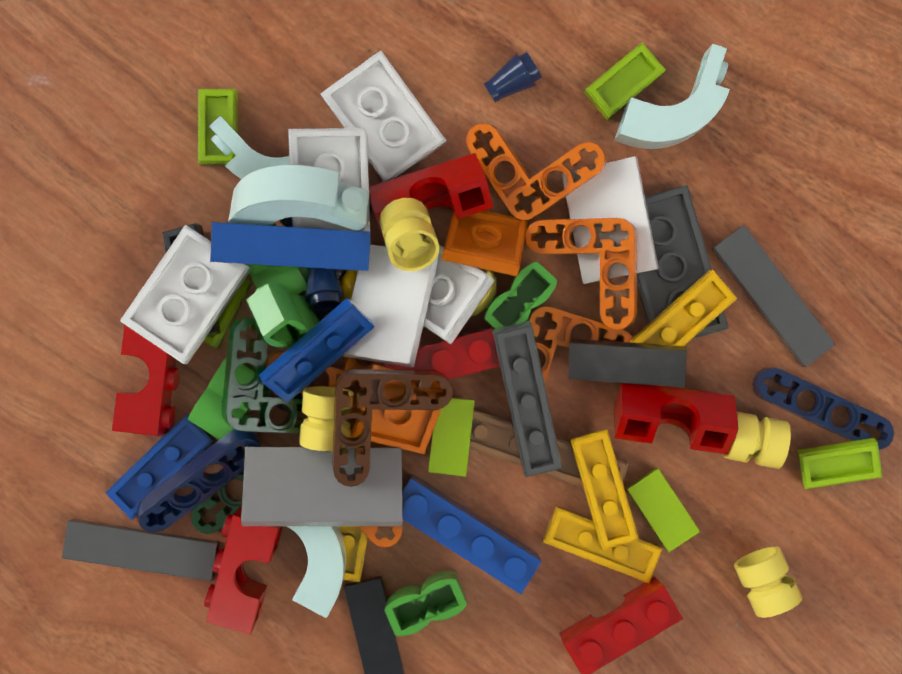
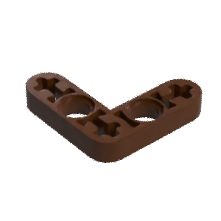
M352 369L342 373L336 381L332 465L337 481L344 486L352 487L363 483L368 477L370 470L372 409H442L450 402L453 394L452 386L448 379L440 372L419 370ZM351 380H358L360 387L365 388L364 391L357 393L356 402L358 408L365 407L364 411L350 408L349 393L344 391L343 388L350 387ZM390 380H400L405 384L404 394L400 398L391 400L383 395V388ZM411 380H416L418 389H428L433 381H437L443 392L436 393L435 399L432 400L426 392H415L417 399L411 400L413 395ZM342 406L350 408L341 411ZM350 418L359 419L364 425L362 433L354 438L346 437L341 432L342 424ZM347 447L355 448L354 457L356 464L361 466L355 468L354 473L351 475L346 474L345 468L340 467L348 463Z

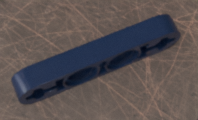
M765 368L759 371L753 379V390L760 399L849 441L871 438L869 433L855 429L859 423L872 427L877 425L876 430L881 433L880 438L876 439L879 450L888 447L893 441L894 429L886 418L784 370ZM774 376H777L776 384L791 389L787 395L779 391H771L767 394L768 387L763 384L765 378L772 379ZM803 390H809L815 397L814 406L809 411H802L797 406V396ZM837 406H843L849 414L848 422L842 427L833 425L830 417L831 412Z
M236 429L230 431L150 492L138 503L137 511L140 526L149 532L165 530L244 470L245 447H261L258 434L254 431H240ZM212 464L223 466L217 473L208 474L203 471ZM184 486L194 488L193 492L188 495L180 496L174 493L177 489Z

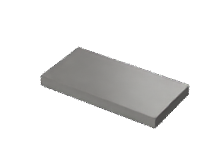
M245 447L241 524L242 526H402L401 448H370V470L368 477L358 486L349 487L339 483L334 476L332 465L333 451H317L304 447ZM355 448L347 449L348 463L347 465L340 466L345 468L348 475L353 474L355 468L361 467L356 464L354 457Z

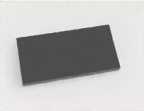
M688 185L645 197L659 266L657 270L637 273V290L647 325L708 270H712ZM724 311L694 338L729 329Z

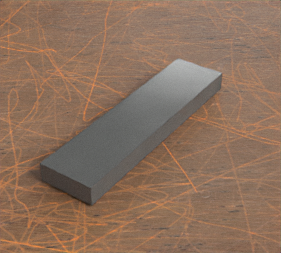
M744 225L740 226L712 248V251L801 367H807L835 345Z
M526 321L493 329V338L525 477L562 469L532 323Z
M71 519L67 523L62 558L212 581L215 575L213 566L220 542Z

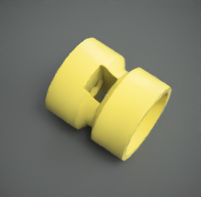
M401 198L386 205L380 213L379 223L391 263L403 271H418L432 264L438 256L440 247L427 208L422 202L414 198Z
M311 386L303 389L302 413L307 415L308 418L304 419L300 426L299 443L304 448L317 451H333L335 387ZM343 388L344 391H348L350 408H353L354 393ZM342 406L341 411L350 408ZM344 421L341 426V432L350 438V423Z
M737 411L739 430L729 454H723L724 458L745 463L753 458L756 465L780 469L786 461L790 447L791 429L789 422L764 417L759 421L756 415Z
M778 546L756 550L735 562L734 568L742 586L751 589L747 597L757 617L766 618L782 614L793 609L802 601L803 597L795 579L792 576L786 575L789 571V566L781 548Z

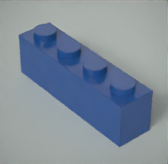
M413 474L402 489V517L404 521L519 594L523 593L542 562L538 553Z

